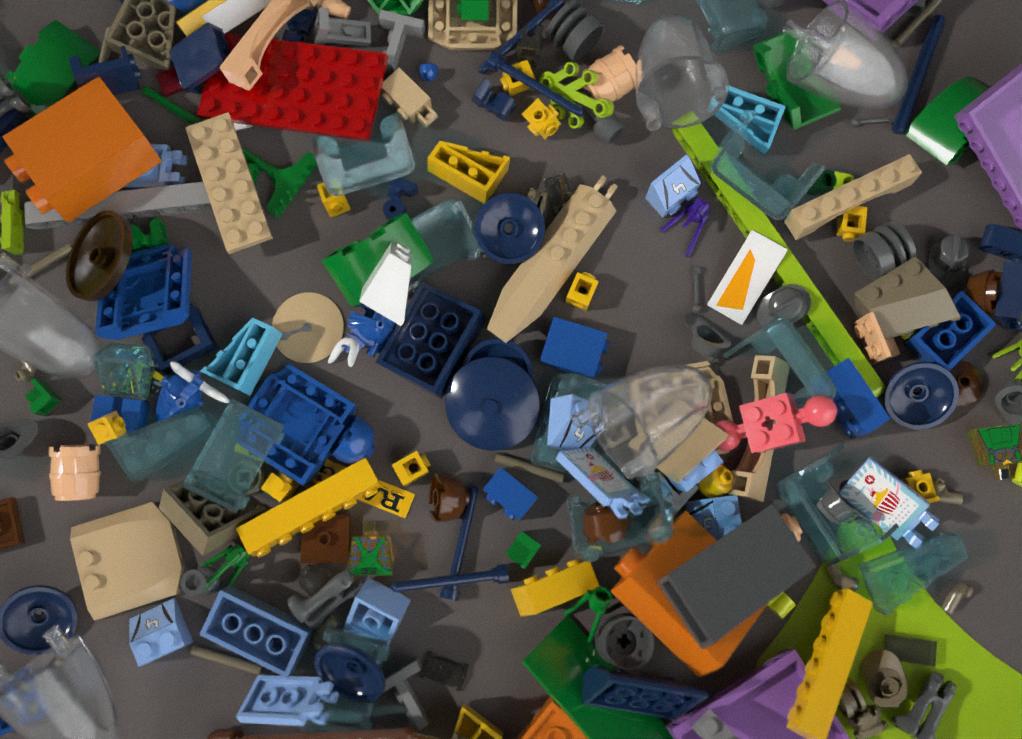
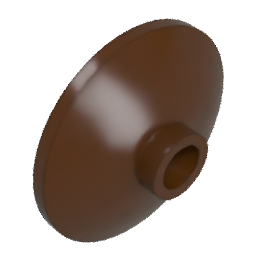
M960 360L949 372L954 376L959 388V398L956 406H967L977 401L981 396L983 378L974 365ZM961 378L965 380V386L960 383Z

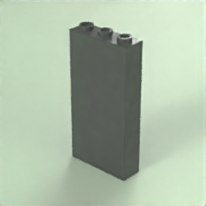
M771 504L659 579L657 583L699 647L703 649L716 643L816 566L796 539L795 534L784 522L780 513Z

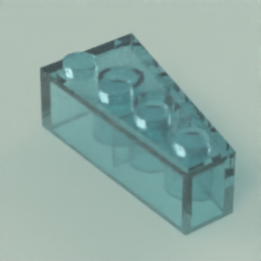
M198 406L105 443L128 479L132 482L141 483L220 428L208 410Z
M945 531L924 539L917 548L908 545L861 563L858 566L873 602L874 609L887 616L894 611L893 609L896 606L910 600L911 596L920 589H925L931 585L934 579L940 575H945L965 561L968 555L960 534Z

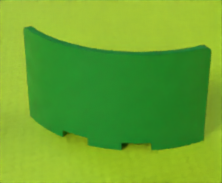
M56 19L38 33L40 38L34 46L30 44L26 46L18 57L22 60L14 72L9 71L6 79L9 80L13 88H17L29 102L32 109L26 113L32 117L63 99L74 84L75 79L68 57L78 55L84 67L100 57L101 53L99 49Z
M795 27L753 45L759 73L764 72L768 83L765 86L766 92L771 101H776L778 104L786 106L782 119L793 130L841 110V105L827 92L814 69L807 49L803 27Z
M971 76L956 81L927 105L905 131V135L945 165L955 164L970 146L965 134L959 129L954 115L989 88Z
M407 213L391 218L370 232L371 237L369 236L362 241L357 239L343 247L337 248L321 260L350 306H356L361 303L359 300L362 288L391 242L395 244L400 242L410 249V253H412L410 278L433 263L434 258Z

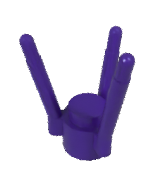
M697 198L663 226L660 231H666L686 214L688 219L682 225L683 228H687L692 221L696 223L700 221L685 255L688 258L704 224L709 219L707 214L711 207L703 199Z

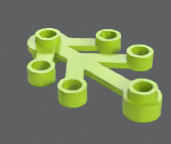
M576 62L566 63L564 69L557 73L546 71L541 74L539 78L541 84L556 93L562 94L563 97L575 103L576 101L593 109L595 115L600 118L612 115L614 105L610 99L596 100L577 91L586 85H592L597 82L598 75L594 70L584 71L581 78L568 85L561 84L560 82L569 76L578 75L580 68ZM571 65L573 66V72H572V73L570 72V67H571ZM589 74H591L592 77L591 81L588 80ZM550 100L552 107L556 111H560V115L556 118L558 120L564 119L566 116L565 108ZM569 111V126L573 129L582 127L584 123L583 117L576 116ZM575 118H577L578 121L577 125L574 122Z

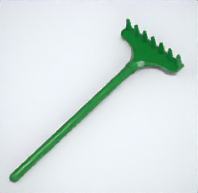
M147 86L142 88L144 95L191 125L202 122ZM242 147L246 160L255 163L257 167L265 171L274 183L275 191L267 205V210L271 215L279 219L318 166L321 159L316 154L308 152L293 166L282 168L267 163Z

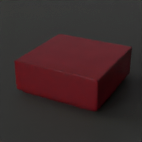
M175 68L156 75L165 98L184 91L179 84V77Z

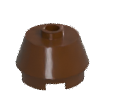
M994 269L972 275L964 291L988 316L996 312L1002 272H995Z
M596 501L584 510L582 532L590 544L595 545L596 541L606 540L607 544H611L626 537L625 531L631 530L629 525L631 519L628 515L626 518L619 519L610 506H603L599 501Z

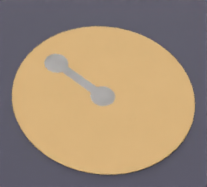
M305 292L288 298L280 305L274 315L272 327L283 334L277 344V348L283 355L296 362L313 363L328 357L332 353L335 345L342 339L344 323L339 308L332 300L318 293Z

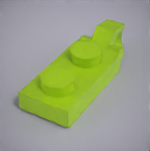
M16 190L2 191L0 200L2 203V214L0 216L2 235L0 243L3 250L14 255H22L24 253V211L20 209V193Z

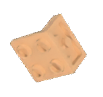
M874 312L867 313L854 322L855 334L861 339L864 346V356L867 360H870L871 365L900 355L894 338H884Z

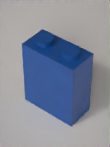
M553 317L539 365L593 381L595 375H600L603 363L599 362L601 353L606 354L610 342L606 340L608 333Z

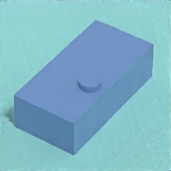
M229 585L219 591L199 635L288 678L295 672L314 629H309L305 622L301 623L295 616Z

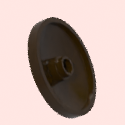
M102 211L87 221L76 236L66 265V283L69 291L76 298L88 302L97 301L106 296L121 279L128 265L133 244L132 228L127 218L114 211Z

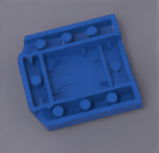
M164 244L132 252L125 272L117 285L106 296L98 300L95 333L100 338L119 340L183 324L188 318L190 310L192 251L189 247L184 246V249L176 248L173 244Z
M287 364L285 369L277 374L273 373L265 379L241 415L239 423L241 431L240 437L237 438V443L306 487L316 477L353 420L357 405L293 365Z

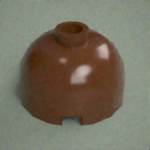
M434 474L436 478L431 479L429 489V504L433 503L434 511H430L432 520L434 522L452 521L458 518L463 513L465 505L469 504V491H465L462 481L453 475Z

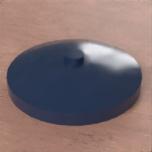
M485 356L470 361L453 376L446 392L445 409L451 427L462 440L482 450L497 451L513 447L529 435L539 415L540 396L535 381L521 365L504 357Z

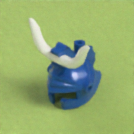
M360 303L359 307L365 310L364 314L361 315L350 311L351 316L348 318L349 325L347 327L351 329V333L347 334L346 338H342L335 345L328 363H333L344 349L349 354L348 365L352 367L359 350L365 345L369 346L366 354L375 357L376 353L380 354L397 323Z
M171 361L170 365L177 374L170 377L165 375L160 382L162 387L158 397L155 421L159 424L173 415L186 412L194 407L200 408L204 403V400L201 399L202 391L224 403H229L230 400L225 394L201 379L199 370L188 371L178 362Z

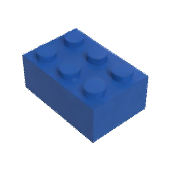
M963 291L951 296L961 317L960 320L938 323V326L931 328L928 326L919 328L903 342L921 362L936 363L950 371L996 325Z
M849 358L811 380L813 382V389L818 395H825L834 401L837 407L836 418L841 423L839 425L840 429L851 439L866 435L890 420V417Z

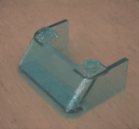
M746 109L723 138L712 160L711 169L718 178L774 220H782L788 216L790 211L826 168L823 165L812 162L799 180L791 175L784 174L779 176L773 184L769 183L738 158L745 148V141L741 133L757 114L753 110Z
M786 318L773 320L723 354L725 358L730 357L750 343L757 352L762 354L770 353L778 348L805 386L794 395L797 409L804 408L805 403L813 396L825 395L833 400L836 395L837 388L835 383L791 321Z
M844 444L833 448L779 481L776 488L779 497L791 515L796 517L804 535L819 558L827 564H836L879 545L899 528L898 524L895 523L877 531L872 523L863 518L838 524L828 520L817 508V501L829 488L825 481L834 474V467L829 459L846 448Z

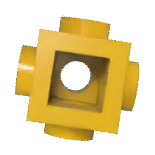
M538 98L522 113L524 118L530 123L527 126L528 129L535 136L540 134L544 139L553 135L561 125L560 121L556 118L559 113L550 104L546 107Z

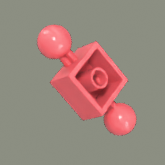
M784 393L740 405L743 424L736 425L729 420H722L714 424L729 435L717 449L723 451L732 450L743 438H748L751 453H761L805 442L806 439L801 423L809 422L817 427L831 424L837 415L836 404L825 395H816L808 399L804 408L797 409L794 395ZM770 419L776 420L773 429L769 427Z

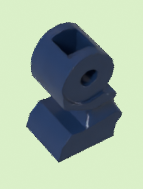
M486 77L478 86L472 98V101L478 107L485 108L488 113L492 112L503 121H507L509 115L517 107L516 102L506 93L492 92V84Z
M397 176L393 181L389 182V192L387 194L389 200L383 205V213L387 220L407 213V208L400 199V196L407 195L412 197L416 195L419 191L417 184Z

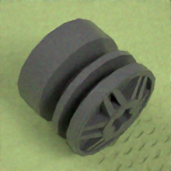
M571 0L566 3L553 17L545 32V37L551 42L553 41L555 46H563L562 52L573 62H578L584 58L597 44L605 30V25L593 14L587 16L588 10L584 6L581 7L577 0Z
M889 220L883 225L876 227L874 231L866 232L854 239L852 243L856 262L864 274L873 281L917 256L910 234L902 224L895 220Z
M623 614L611 615L604 619L598 626L594 637L595 648L599 656L608 664L625 671L637 670L646 665L652 657L655 647L652 632L639 619ZM623 637L626 639L625 643H617V638Z

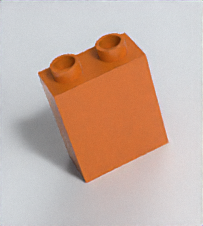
M99 76L2 136L14 153L4 160L6 165L22 184L30 179L35 183V185L25 191L30 200L42 214H46L54 208L67 223L162 162L146 137Z
M687 511L683 512L672 522H669L663 515H660L642 534L650 543L645 551L641 553L634 546L615 565L614 569L622 578L612 588L611 592L699 678L723 667L766 605L716 643L701 649L657 581L717 540Z

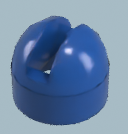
M421 64V78L427 82L435 80L438 73L437 65Z

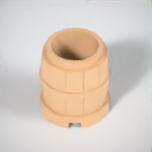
M622 45L613 49L612 53L605 57L597 59L595 63L584 70H594L598 75L595 84L584 87L585 90L590 92L591 98L596 100L607 98L614 102L620 100L622 96L632 89L636 90L643 85V81H638L637 79L641 77V74L629 53L623 54L622 50L625 48ZM589 74L588 80L591 81L592 77L591 74Z
M89 444L60 445V450L54 451V446L49 447V457H51L49 478L51 481V492L55 496V500L69 501L96 498V493H99L101 476L98 457L101 454V445L95 444V449H90Z

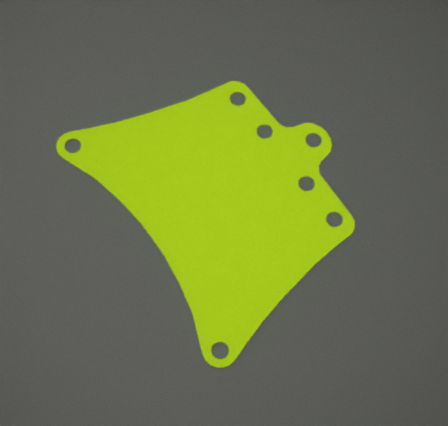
M853 518L846 523H841L812 583L787 623L757 661L756 668L786 648L795 649L806 666L814 651L813 644L820 635L822 619L828 613L830 597L836 590H840L832 584L826 565L837 562L842 575L850 578L855 577L859 580L860 586L855 592L873 602L848 678L857 686L866 706L875 704L869 697L862 666L864 659L869 653L884 649L891 651L898 657L908 687L907 696L899 704L900 707L879 706L882 711V720L887 722L888 727L881 733L865 739H912V735L899 730L890 721L893 716L906 715L912 709L924 682L934 671L944 676L941 686L948 680H951L957 686L955 696L937 727L936 739H1022V674L992 655L945 613L917 580L896 549L891 536L873 521L872 523L868 521L866 524H860ZM932 703L929 705L927 711L925 712L924 717L919 725V728L928 716ZM837 707L835 712L837 719L848 737L856 739L853 734L855 730L848 724L846 717Z

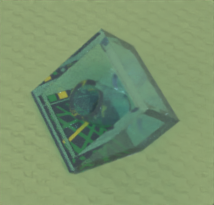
M108 343L92 356L105 396L142 401L148 398L155 368L149 346Z

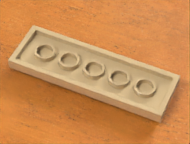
M229 112L185 127L226 251L232 254L273 239Z

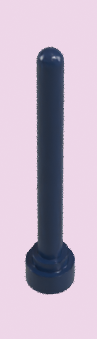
M549 0L547 7L499 48L497 52L504 57L550 15L556 14L565 5L562 0ZM487 60L479 66L478 72L480 74H485L490 70L486 67Z
M494 50L486 62L487 68L492 71L501 70L576 116L583 115V108L506 63V59L499 52Z
M471 486L469 489L470 500L469 504L465 506L450 575L460 574L479 492L477 486ZM450 585L442 587L440 597L459 601V586Z
M506 564L496 565L495 568H491V571L394 582L391 585V589L394 592L490 580L493 583L506 584L509 581L508 569Z

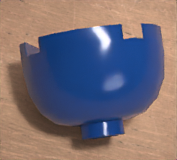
M355 416L342 438L334 447L331 455L348 464H354L364 457L369 459L376 449V446L373 445L375 433L372 426L363 418Z

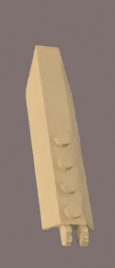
M602 175L594 188L579 185L544 232V238L538 250L521 263L503 287L487 330L505 343L541 316L616 213V209L609 199L618 186L616 184L611 185L605 196L598 192L599 188L606 182L607 178Z

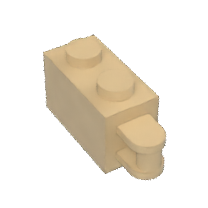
M400 68L383 82L381 88L382 99L389 106L392 104L397 109V114L404 121L408 119L414 124L418 120L427 128L438 118V115L432 109L430 97Z

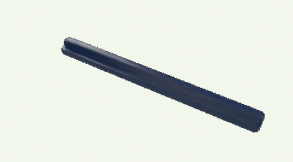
M942 14L934 15L892 126L893 133L903 134L907 128L946 22L945 16Z

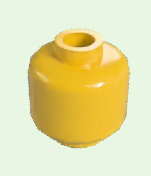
M721 464L697 483L698 490L708 498H715L726 494L732 488L733 475L730 470Z

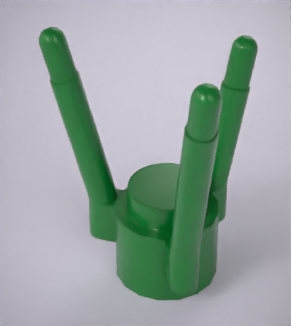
M239 543L234 546L230 544L224 551L201 564L200 567L208 566L226 556L227 562L207 580L205 589L230 566L233 568L238 566L225 587L232 586L242 570L249 564L247 560L251 555H248L247 551Z
M600 586L596 587L594 591L587 590L581 599L564 612V616H568L589 600L590 608L597 612L588 638L590 643L593 641L602 615L606 614L613 594L607 588Z

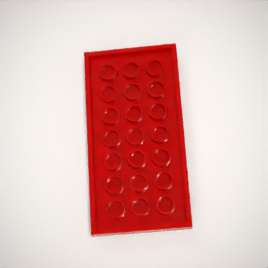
M225 33L231 52L244 35ZM271 39L261 60L260 70L262 75L251 90L248 91L230 83L220 70L205 80L197 115L201 119H211L229 112L233 123L370 142L388 56L386 53Z

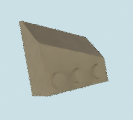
M125 0L105 41L110 49L122 55L120 47L125 46L128 54L133 53L136 62L152 69L169 70V50L172 48L176 7L169 4L168 0Z
M916 256L854 293L855 308L862 316L874 312L885 339L912 333L913 330L926 326L931 328L938 326V323L949 320L953 322L961 319L947 289Z
M205 471L164 488L159 509L202 556L239 538L240 536L236 528L262 515L266 511V507L260 504L258 506L248 501V497L240 493L237 495L227 489V484Z

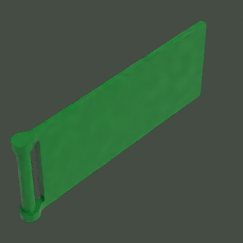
M566 616L522 660L524 666L588 739H673L666 726L656 716L582 704L583 674L594 665H603L609 670L616 671V669L599 656L595 645L592 642H588V637L569 616Z

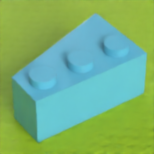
M720 83L709 111L765 155L771 146L786 106Z
M252 318L232 338L233 341L223 351L220 350L216 354L217 358L200 372L251 396L283 334L274 327Z

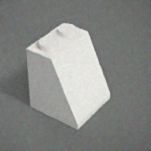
M394 242L390 243L363 286L359 302L400 326L404 323L412 253H410V249L400 242L397 244Z

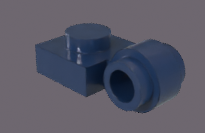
M303 9L288 20L287 27L289 30L286 29L284 31L282 40L304 43V35L309 36L317 18L316 13Z

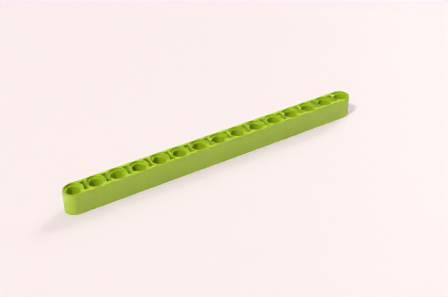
M690 112L672 123L671 129L673 134L747 239L753 230L787 249L772 277L780 288L788 284H795L803 287L809 293L811 306L802 320L833 365L849 358L875 397L877 398L884 394L885 385L697 116Z

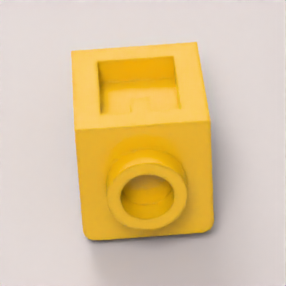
M338 177L317 185L322 203L330 218L351 210Z
M117 411L88 423L98 445L111 439H117L127 432L125 422L118 415Z

